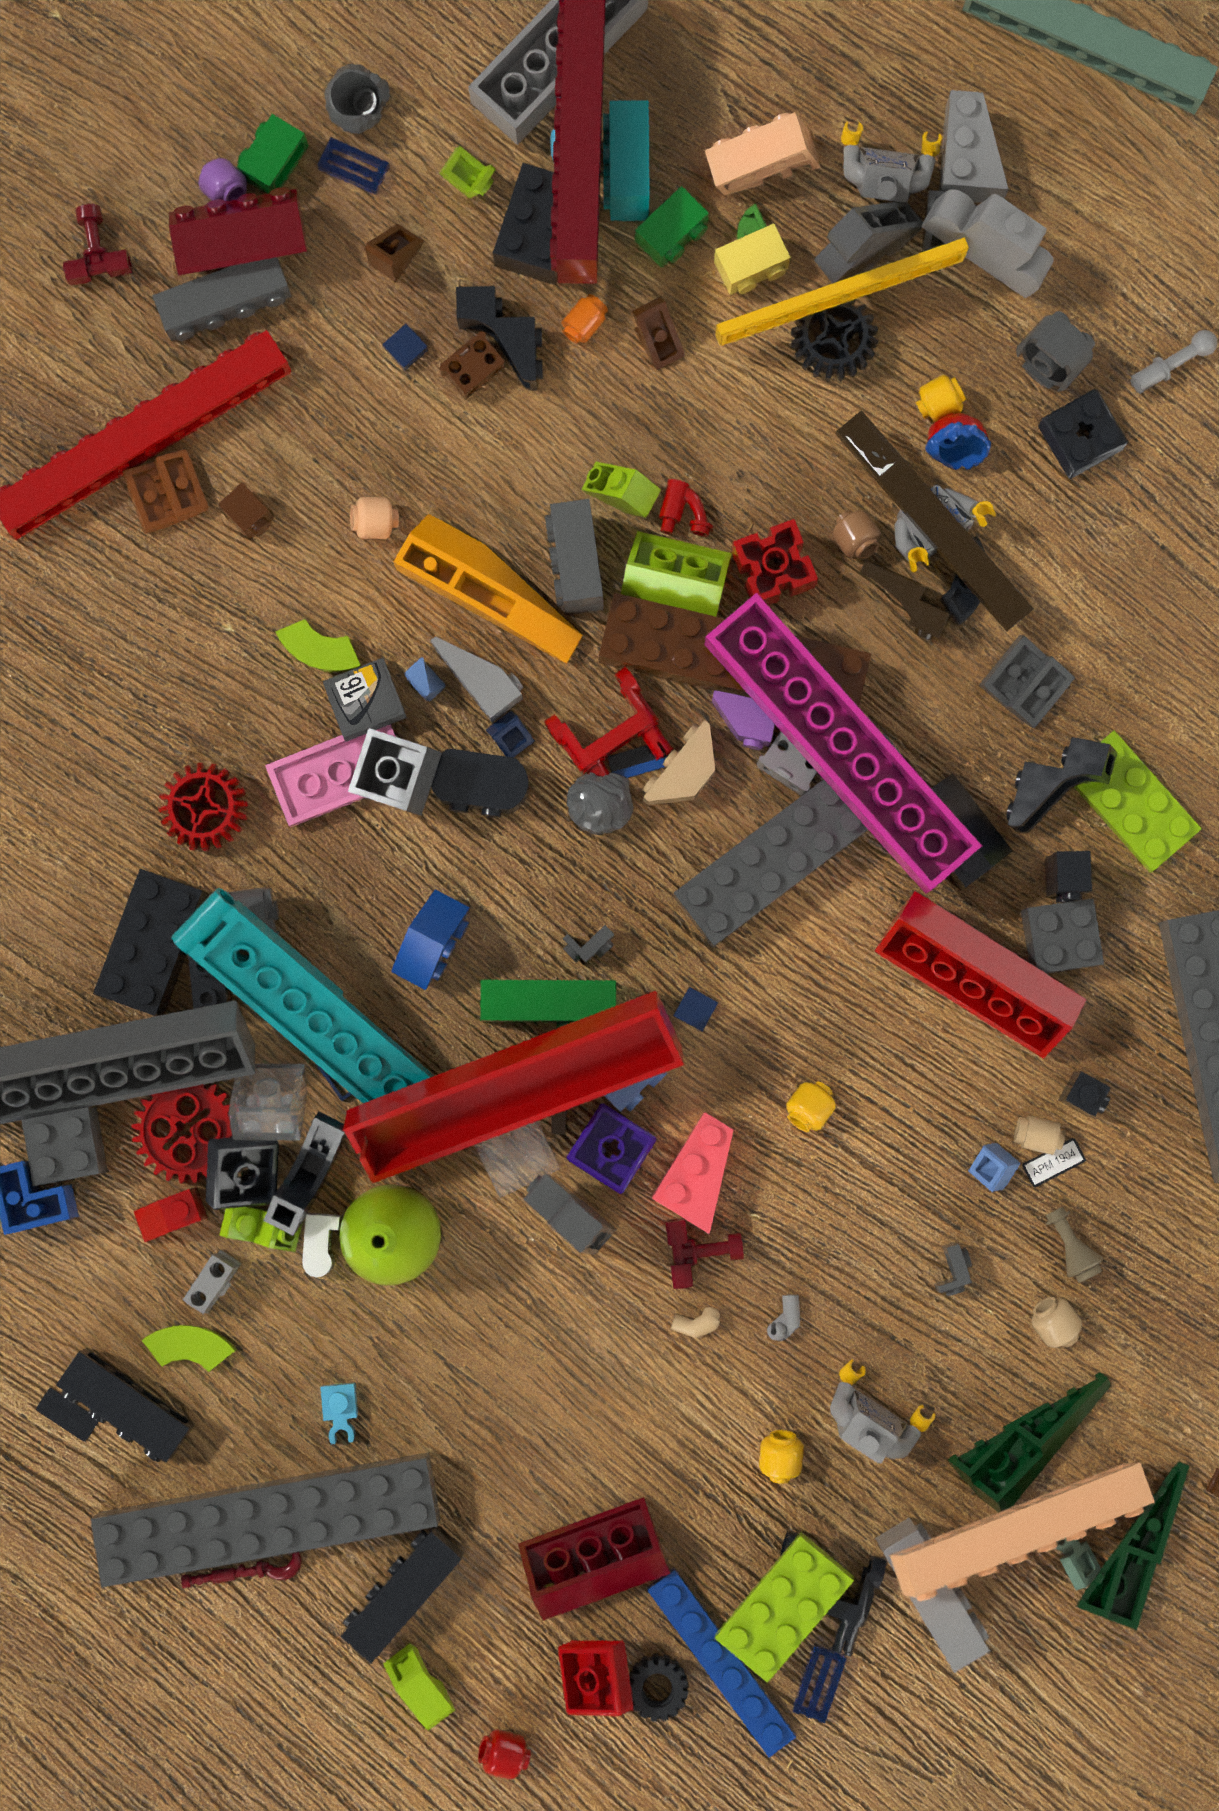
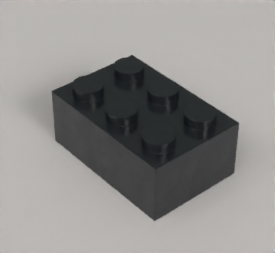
M522 163L493 250L495 267L556 286L558 280L557 271H551L550 239L552 238L551 206H553L552 174L554 172Z

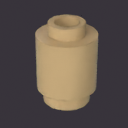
M1028 1115L1027 1118H1018L1014 1133V1143L1021 1144V1148L1054 1155L1056 1149H1062L1066 1132L1065 1130H1060V1122Z

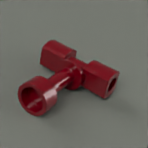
M97 204L78 206L75 209L77 224L85 227L88 249L83 251V258L63 262L66 281L70 286L92 282L93 275L108 273L112 278L132 274V261L126 249L109 252L107 248L101 247L98 225L103 222L101 207Z
M684 1218L665 1220L668 1246H672L673 1263L670 1264L673 1289L693 1287L691 1266L697 1265V1258L729 1254L730 1261L744 1259L741 1233L727 1234L728 1241L695 1245L694 1238L688 1239L686 1220Z

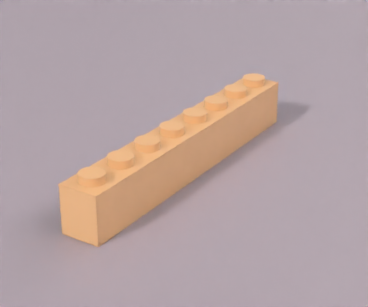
M1123 1463L890 1554V1558L903 1596L916 1597L917 1601H923L937 1595L936 1589L946 1585L948 1589H953L967 1584V1577L978 1574V1577L993 1574L998 1571L997 1565L1004 1562L1012 1565L1028 1559L1027 1553L1037 1550L1038 1553H1043L1057 1547L1056 1542L1064 1538L1067 1541L1080 1539L1087 1535L1085 1530L1094 1526L1096 1529L1110 1527L1116 1524L1114 1518L1124 1515L1125 1518L1140 1515L1145 1512L1143 1507L1154 1503V1499L1141 1463Z

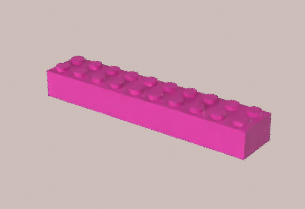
M757 593L705 637L704 645L925 894L934 889L982 847Z

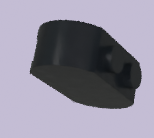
M447 749L442 752L431 788L444 805H449V811L468 813L470 808L482 810L481 815L486 817L501 818V813L511 814L524 804L529 794V779L525 768L516 758Z

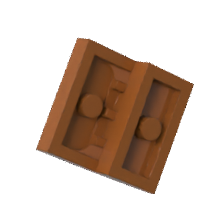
M186 449L157 456L152 463L123 470L122 476L145 534L175 525L209 509Z

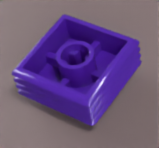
M602 1103L567 1155V1160L617 1193L623 1194L657 1139L646 1130ZM615 1139L619 1142L617 1148L621 1150V1153L618 1156L612 1154L608 1158L604 1155L606 1149L602 1145L605 1141L611 1143Z

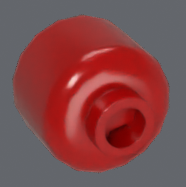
M495 1729L489 1736L485 1735L481 1740L478 1750V1763L482 1764L484 1772L488 1775L513 1780L518 1777L521 1770H526L530 1763L531 1751L526 1749L525 1738L520 1734Z

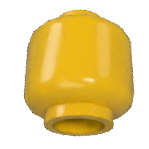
M941 375L920 387L919 395L921 400L917 401L916 405L924 420L931 417L934 422H937L947 415L960 413L963 410V401L967 399L955 377L950 379L947 375Z
M819 1081L815 1084L809 1082L801 1083L787 1102L788 1120L804 1132L822 1129L836 1108V1103L831 1097L833 1094L832 1090Z
M774 1430L770 1432V1435L764 1437L760 1444L759 1468L761 1472L770 1477L772 1482L779 1484L788 1483L790 1479L799 1476L803 1468L804 1445L802 1441L797 1438L795 1433L788 1430Z

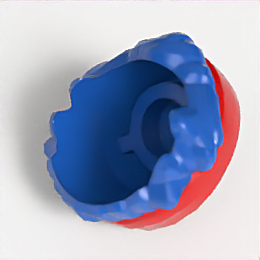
M954 413L943 417L929 428L925 450L933 459L948 468L958 470L963 466L966 470H969L973 466L977 467L979 463L985 460L989 454L991 442L988 439L987 431L982 422L964 413Z

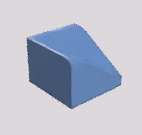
M423 657L405 672L407 681L426 701L430 702L445 688V683L426 664Z
M992 1143L983 1146L968 1172L991 1192L1003 1190L1007 1186L1021 1163L999 1144Z

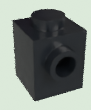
M1074 1071L1058 1101L1087 1117H1095L1097 1112L1102 1114L1108 1106L1111 1097L1107 1094L1111 1087L1082 1071Z

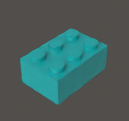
M649 100L609 101V113H603L604 209H610V221H645L649 217Z

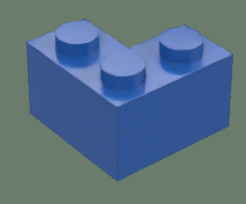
M435 889L408 927L391 972L424 990L428 988L433 979L439 981L447 967V963L443 962V960L450 957L456 946L457 941L454 939L461 940L470 922L466 921L465 918L470 907Z
M28 1160L0 1166V1220L4 1235L79 1217L72 1184L39 1192V1187L32 1184Z

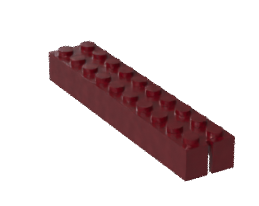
M558 0L557 77L555 79L556 109L554 110L555 141L553 142L554 174H552L553 206H551L552 238L550 239L551 271H557L558 283L597 284L606 0Z

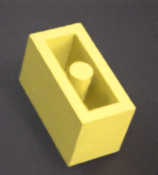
M773 223L715 249L714 263L729 294L732 295L736 292H739V294L747 293L753 290L757 283L765 279L773 281L782 277L789 268L791 257Z

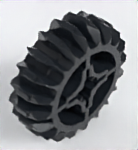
M856 299L848 303L846 302L794 320L797 326L791 328L790 335L795 338L791 341V348L798 350L795 353L796 361L806 359L802 366L804 371L813 367L815 368L813 372L814 378H817L820 372L826 373L825 380L827 382L831 381L832 374H836L837 379L841 382L844 380L845 372L853 378L857 374V368L861 370L866 369V360L873 359L875 352L872 349L876 348L878 344V339L873 337L877 334L878 327L870 325L874 320L873 314L863 316L866 310L865 304L856 308L854 306ZM833 316H838L848 321L839 322ZM819 320L822 333L816 337V341L810 343L808 330ZM858 332L860 346L850 355L847 341L852 338L854 333ZM829 333L832 334L833 337L840 336V340L837 341L835 338L829 339ZM830 353L836 359L826 358L820 354Z

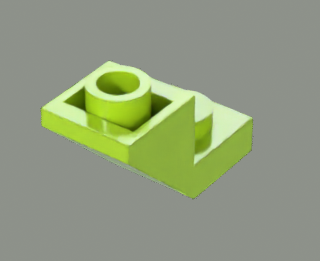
M251 1206L228 1208L225 1210L219 1235L229 1239L254 1242L267 1248L295 1252L302 1224L293 1236L263 1221L268 1210Z
M409 1643L383 1663L395 1691L425 1729L429 1731L455 1711L443 1683L429 1675L417 1647Z

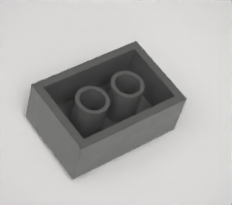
M590 499L550 504L551 515H545L548 543L555 542L556 546L549 547L553 575H560V579L554 580L557 607L564 606L565 615L604 610Z

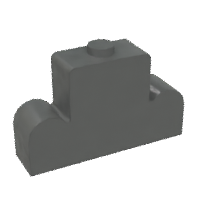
M890 202L854 207L828 233L827 238L830 243L814 258V261L832 284L867 272L885 254L891 256L902 249L922 229L923 221L908 202Z
M545 1173L543 1177L537 1176L526 1190L528 1194L523 1200L546 1219L547 1223L580 1253L596 1255L617 1230L552 1175Z

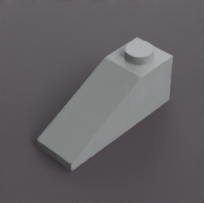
M436 636L430 640L433 648L492 723L523 700L520 690L524 687L512 672L507 675L501 667Z

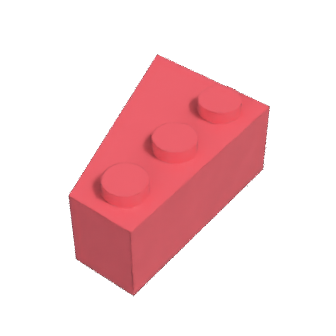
M703 1112L653 1193L652 1199L710 1234L734 1130L706 1112Z

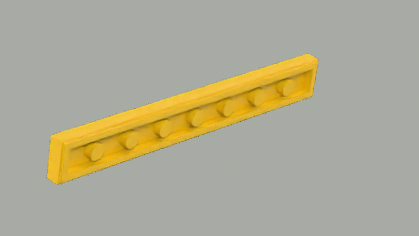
M964 237L716 324V339L719 346H723L963 262L969 249Z

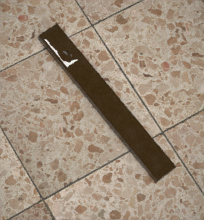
M862 410L836 431L837 437L1006 632L1034 609Z

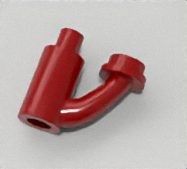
M668 479L658 517L662 520L660 532L668 535L673 534L675 524L681 523L685 503H688L695 517V520H690V533L700 537H709L714 526L708 523L704 506L698 494L690 488L688 483L677 479Z

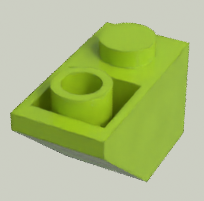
M595 462L581 489L586 494L626 514L647 518L661 491L658 486L636 469Z

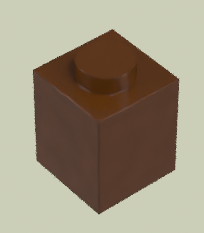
M242 482L218 504L223 513L249 540L255 535L257 537L261 536L271 525L270 521L273 519L270 511Z

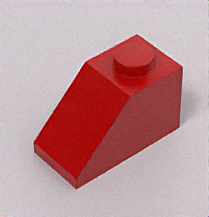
M197 1187L189 1188L133 1211L144 1242L208 1218Z

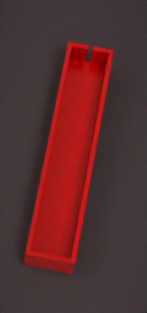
M655 990L350 1108L346 1111L343 1130L355 1153H360L359 1160L373 1184L683 1066L682 1045Z

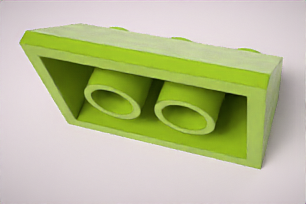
M637 531L626 564L621 594L717 617L732 553Z

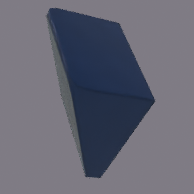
M509 711L486 729L489 736L506 757L514 758L535 742L518 716L512 711Z

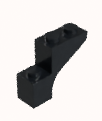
M495 286L456 287L458 328L483 331L491 336L499 345L522 386L526 390H537V379H543V359H537L536 348H542V328H536L535 317H503V298L497 297Z
M1071 737L1070 745L1066 746L1062 753L1061 763L1064 766L1063 769L1025 761L1023 770H1020L1016 776L1015 788L1017 792L1015 800L1010 802L1007 809L1006 818L1009 821L1008 825L1016 832L1028 833L1071 788L1088 782L1109 784L1118 752L1107 743Z

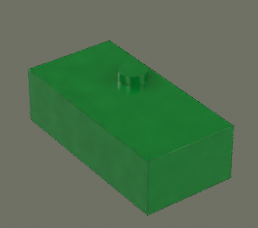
M481 980L480 1020L484 1023H556L557 1029L616 1006V980Z

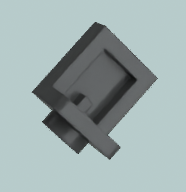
M604 925L581 948L567 934L563 938V941L567 944L563 950L576 963L582 959L587 964L595 955L602 958L614 946L611 940L615 936Z
M956 1242L943 1245L942 1248L952 1278L935 1283L934 1286L937 1292H945L946 1296H952L964 1292V1285L972 1283L967 1269L972 1267V1263L966 1247L961 1248L960 1244Z

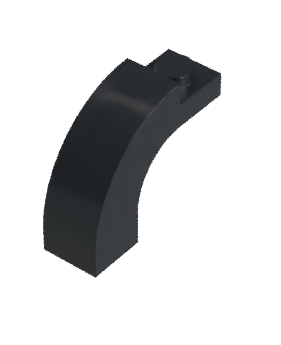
M320 1111L316 1114L299 1155L286 1179L274 1194L263 1221L294 1236L318 1197L341 1150V1143L345 1136L343 1130L344 1123Z

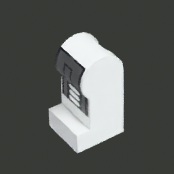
M306 1214L302 1263L305 1272L310 1276L322 1277L333 1269L335 1257L331 1251L333 1230H340L343 1215Z

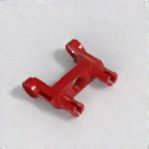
M626 667L614 675L622 688L620 692L635 712V715L586 748H582L565 722L562 724L555 714L544 721L553 738L559 745L563 746L580 773L584 775L590 772L595 773L599 777L609 775L610 772L604 764L605 758L637 737H642L655 756L656 761L664 758V753L658 745L661 746L666 755H669L674 750L673 746L670 745L659 729V719L641 694L639 684Z

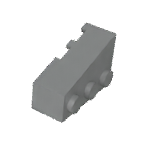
M951 90L945 106L939 191L958 190L967 194L973 202L980 203L992 194H998L1005 199L1008 186L983 92Z

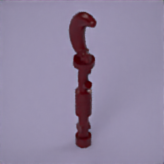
M299 1552L292 1553L290 1563L280 1568L273 1567L268 1562L259 1560L256 1562V1566L248 1568L240 1564L237 1569L235 1567L212 1570L211 1573H199L196 1576L186 1574L181 1576V1585L183 1589L192 1588L194 1584L235 1581L237 1577H254L256 1574H258L259 1578L267 1575L274 1580L285 1581L291 1579L299 1572L302 1565V1557Z

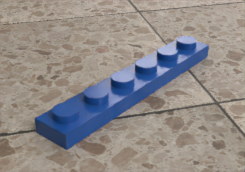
M672 1568L670 1570L671 1574L660 1577L647 1587V1591L770 1758L796 1738L794 1731L746 1665L714 1638L719 1628L677 1570Z

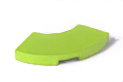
M306 619L275 631L287 651L298 661L325 672L338 673L347 672L361 666L348 636L339 638L322 636L311 628Z
M193 1325L169 1326L142 1339V1342L161 1366L176 1360H189L199 1363L208 1372L237 1350L232 1343L219 1333L205 1327Z

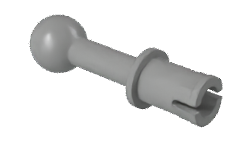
M1201 330L1193 336L1190 345L1167 359L1154 358L1151 365L1131 376L1130 381L1137 393L1141 394L1163 380H1170V371L1197 355H1211L1217 348V337L1209 330Z

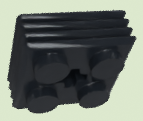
M1097 389L1089 391L1046 415L1038 424L1039 430L1069 479L1122 451L1128 444L1127 438ZM1080 428L1088 431L1089 435L1087 438L1085 436H1077L1076 433Z
M271 1134L210 1139L208 1141L206 1202L212 1209L270 1205L274 1194L277 1192L279 1142ZM243 1167H247V1170L242 1171L241 1176L237 1175Z

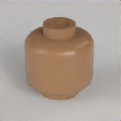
M849 510L842 513L836 519V526L833 529L832 536L848 558L863 560L878 550L881 531L867 512L860 510L852 512Z

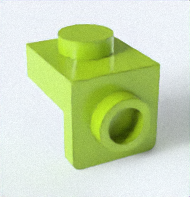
M458 146L439 174L465 196L471 198L479 194L484 195L489 190L494 181L491 176L496 168L491 164L484 166L464 148Z

